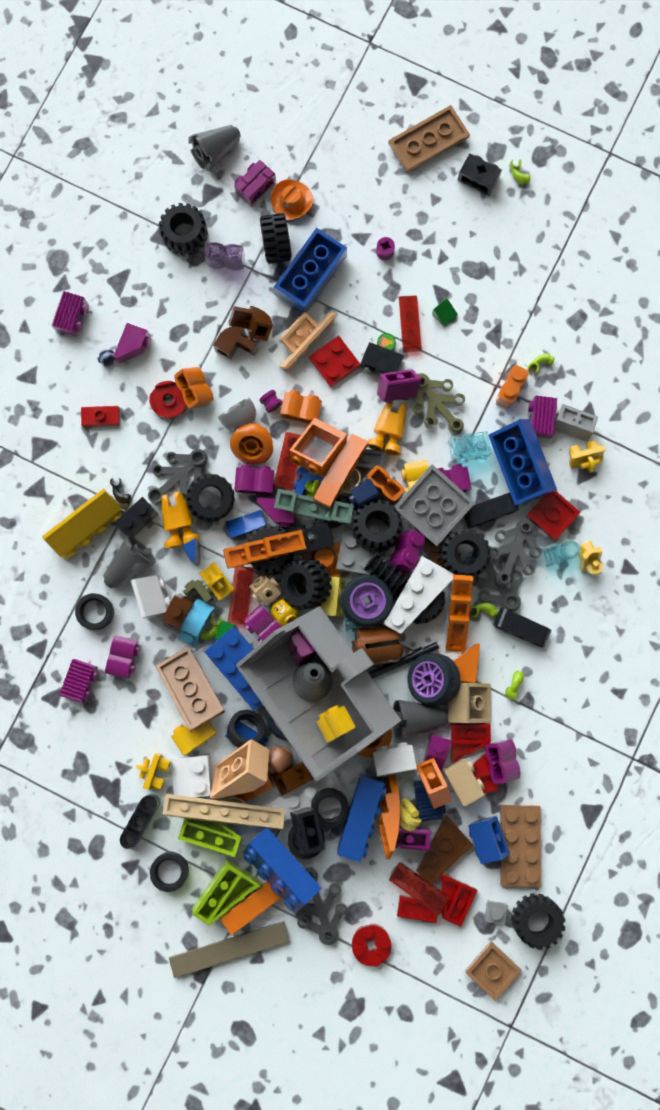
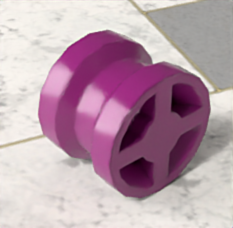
M383 237L377 242L376 254L381 260L391 259L394 255L395 243L391 238Z
M275 390L268 391L259 399L260 403L265 405L267 413L275 411L283 403L281 399L277 398Z

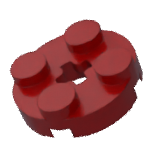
M162 381L158 383L149 396L150 406L160 418L174 419L186 411L187 405L176 382ZM170 395L171 398H174L171 404L164 403L166 396Z
M373 923L361 926L352 937V952L361 964L378 967L390 955L391 939L387 931L378 924ZM375 940L377 947L369 950L366 942Z

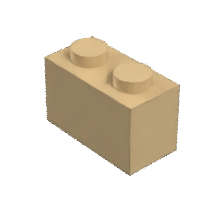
M461 759L443 769L463 807L485 796L482 791L485 787L481 780H476L473 775L475 769L470 761L466 762L465 759Z

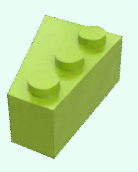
M184 818L178 839L236 857L242 837L223 823Z
M226 858L192 907V915L210 926L228 912L232 906L239 901L241 902L254 889L261 886L259 879Z

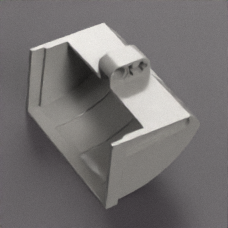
M320 606L275 630L236 664L243 677L316 782L401 721L366 671L374 663L363 648L354 653ZM297 629H300L316 651L311 661L324 664L331 672L332 687L329 693L322 699L309 701L300 697L295 691L293 676L299 666H296L293 656L290 655L287 647L290 642L289 638L292 637L291 633ZM336 705L339 708L345 706L356 728L327 743L316 723L320 719L318 715Z

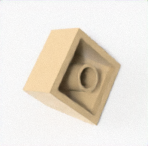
M460 683L456 696L448 702V722L491 723V684Z

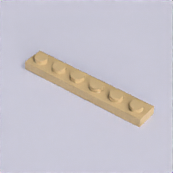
M166 794L162 816L257 828L267 827L268 829L282 831L285 809Z

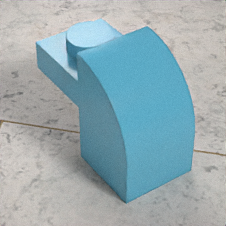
M197 599L182 623L178 639L196 647L215 607Z

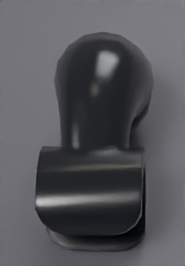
M111 478L110 484L115 499L122 504L131 503V495L124 494L119 490L123 485L122 479L119 478V484L114 485V478Z

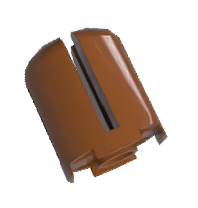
M385 625L352 629L351 631L355 632V641H351L353 653L363 648L374 665L393 663L401 659L404 651L403 644L366 649L365 645L398 641L402 639V634L395 632Z

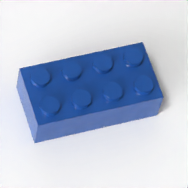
M316 227L275 284V295L301 313H307L346 259L347 247Z
M519 419L488 434L515 506L526 504L557 490L530 419Z
M233 626L204 652L255 712L263 704L236 666L254 648L238 629Z
M360 773L348 817L338 844L337 855L357 862H361L362 857L366 858L369 849L367 840L372 838L375 829L372 823L374 818L378 819L381 809L378 803L380 799H384L387 789L384 786L383 780Z
M267 827L250 841L242 852L245 861L250 865H254L258 875L270 883L271 890L276 895H280L285 900L284 904L291 911L294 910L295 913L322 889Z

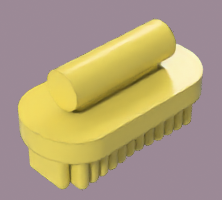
M405 797L400 802L399 823L406 831H414L421 823V819L418 817L419 811Z

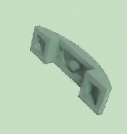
M278 489L274 505L275 509L343 524H350L354 507L352 504L335 501L331 508H328L313 501V497L299 495L296 492Z

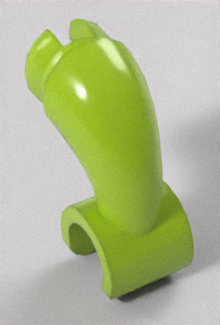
M512 159L509 168L512 170L513 178L521 185H528L530 183V175H524V173L519 171L522 160L519 159L516 166L513 164Z
M547 353L541 354L528 365L527 370L530 367H534L536 369L534 375H536L539 371V364L551 366L555 357Z
M309 479L305 486L308 492H305L303 496L314 498L320 485L319 480H315L312 483Z
M484 602L470 607V609L474 608L476 610V614L471 618L477 617L479 611L488 613L490 618L498 614V610L491 603Z
M213 615L210 618L213 627L207 631L203 630L200 637L201 640L210 641L216 636L220 621L214 623L212 620Z
M519 670L514 672L511 687L508 686L505 690L504 696L512 701L515 700L518 694L517 690L524 680L523 672L521 673Z

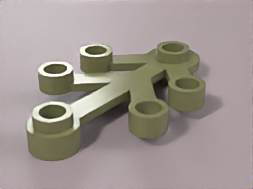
M418 373L425 383L423 385L419 384L418 394L412 407L415 414L423 412L424 405L422 399L423 393H425L429 398L427 417L424 421L425 427L431 429L435 426L436 420L434 415L436 407L449 423V432L454 435L460 434L464 428L463 421L455 418L442 402L461 406L465 402V396L461 393L455 396L434 393L431 388H441L446 392L451 391L453 381L450 379H445L444 381L430 380L426 374ZM450 383L451 387L446 388L444 384ZM461 397L463 401L457 402L456 398ZM420 405L422 409L417 411L415 406ZM430 419L433 421V424L428 425L426 421ZM458 423L460 427L454 428L453 424Z

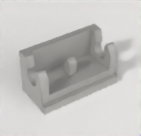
M562 404L556 415L555 430L588 441L594 433L598 416Z

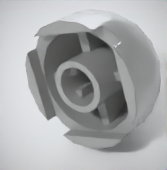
M250 397L230 407L227 411L228 413L225 414L223 412L218 416L221 424L227 430L235 432L241 426L252 423L255 420L256 408Z

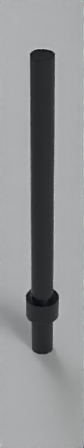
M437 642L423 648L421 646L414 649L415 652L402 657L399 661L388 663L368 674L372 679L414 661L421 655L438 650L439 646Z

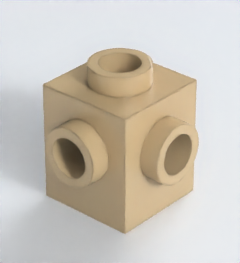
M264 574L249 586L254 592L252 596L259 604L263 602L266 606L274 603L281 594L277 589L279 584L272 577L268 579Z

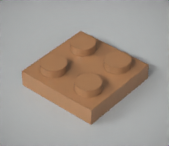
M490 941L466 968L465 973L496 1001L522 970L500 948Z

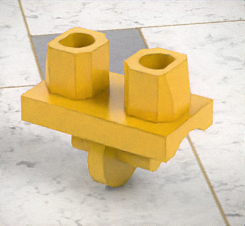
M596 440L586 443L587 450L581 451L579 445L571 446L569 449L570 468L580 466L581 469L587 468L589 472H594L595 465H599L600 461L604 459L603 453L606 451L604 445L599 446Z
M591 541L580 545L581 552H579L578 556L581 560L579 566L581 572L587 569L592 575L602 573L604 565L601 561L603 552L601 547L595 548Z
M215 562L199 572L219 601L235 590Z
M154 754L150 767H148L150 759L147 758L144 759L143 765L137 764L136 768L141 770L139 778L144 779L146 772H148L143 789L161 790L163 788L165 779L157 777L156 773L158 769L168 772L171 761L162 757L163 754Z

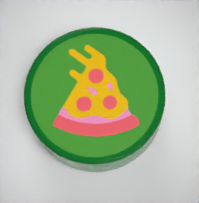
M384 333L378 337L377 345L392 351L394 350L396 340L393 335Z

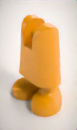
M393 402L386 403L374 428V433L377 436L368 440V448L383 451L385 437L389 434V440L384 450L385 454L400 456L402 449L397 445V440H402L406 404L401 403L397 413L391 412Z
M180 491L174 493L176 506H171L168 494L162 496L164 531H170V538L164 543L165 549L183 546V543L185 544L195 538L200 541L199 535L193 533L190 526L194 525V522ZM179 528H181L183 532V543L179 534Z

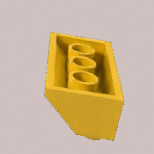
M103 488L45 533L42 538L61 558L70 559L77 554L79 548L89 545L93 541V537L97 534H103L108 529L107 526L112 522L114 523L125 511L113 496Z

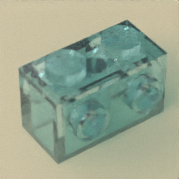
M488 431L452 436L448 440L452 463L466 464L469 463L468 460L476 459V462L487 460V457H490L492 454Z

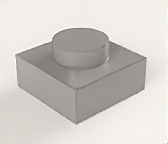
M487 900L484 921L505 925L507 903Z

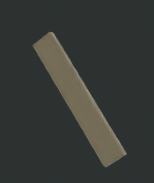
M282 921L170 956L169 962L173 977L176 978L288 943L289 937L285 923Z

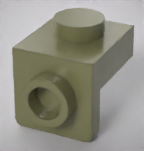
M191 580L184 586L186 589L183 590V593L186 596L197 590L207 604L214 600L211 596L213 594L212 590L207 584L203 586L199 580Z

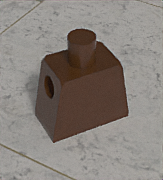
M181 593L174 595L163 616V625L180 634L182 623L195 600Z

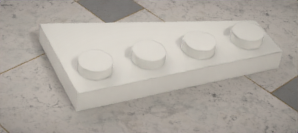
M422 556L383 625L401 634L452 581L455 574Z
M331 771L317 782L314 779L263 806L285 809L284 821L291 819L290 812L306 807L311 808V801L314 795L322 789L335 788L344 795L345 793L334 771ZM332 797L323 799L318 805L319 813L341 808V803L338 799Z

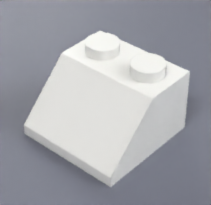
M154 575L131 580L142 618L151 620L164 616L171 603L169 597H166L164 590H166L164 579Z
M407 742L395 744L396 748L388 749V746L376 748V752L372 753L376 777L381 778L388 775L415 771L417 766L412 745H407Z
M210 754L171 758L174 795L194 798L210 796L212 787Z

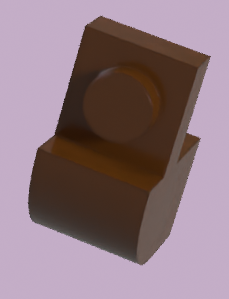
M233 306L228 321L229 326L247 329L250 338L268 341L273 327L270 316L265 311L254 306H250L249 309Z
M237 326L223 330L213 344L216 352L230 360L238 347L255 356L258 346L253 338L249 336L245 338L244 328Z
M303 762L272 778L281 796L314 780Z

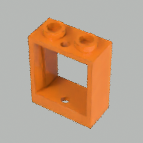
M314 418L289 450L290 460L294 465L307 469L313 475L324 477L346 443L347 434ZM315 436L334 445L322 463L302 454Z

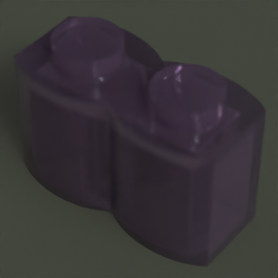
M217 242L207 243L205 248L207 266L215 269L224 267L230 270L244 269V248L237 244L224 246Z

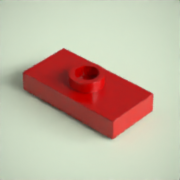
M81 407V426H120V407Z
M400 895L396 915L397 917L436 923L439 902Z

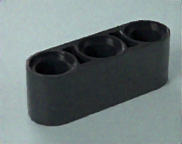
M509 492L473 505L463 517L468 529L512 514L518 511L519 507L514 505Z
M500 607L493 623L494 627L541 648L545 647L552 631L544 625Z
M148 794L140 800L120 836V844L123 848L131 849L140 842L160 806V799L156 794ZM147 798H151L154 801L155 805L151 809L146 806ZM137 816L144 818L145 823L143 826H139L136 823ZM127 834L134 836L135 841L133 844L127 842Z

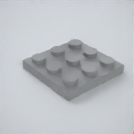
M431 464L395 507L396 511H399L409 523L425 535L435 546H438L475 502Z
M352 515L350 524H345L336 570L357 575H370L372 569L370 568L365 571L364 568L367 562L377 553V550H373L372 553L369 552L367 547L365 550L361 548V543L357 544L356 538L353 536L354 515ZM371 519L366 523L367 529L373 534L380 535L388 531V526L384 521ZM395 545L393 547L390 546L387 551L383 549L377 556L384 554L383 562L388 559L390 560L392 553L395 551Z

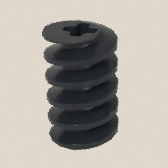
M378 550L367 562L364 570L367 571L371 568L370 575L377 574L378 579H383L384 583L389 585L391 591L397 590L408 576L401 577V570L395 572L396 565L389 567L391 562L389 559L383 562L385 555L377 556Z

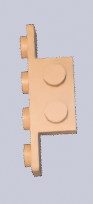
M304 312L279 338L291 352L280 364V367L282 369H291L297 363L296 359L309 350V345L313 341L316 342L322 336L321 332L334 323L333 319L337 315L334 312H329L316 324Z

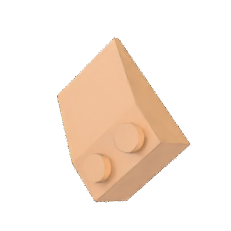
M251 739L215 764L210 798L218 799L255 791L267 783L270 749Z

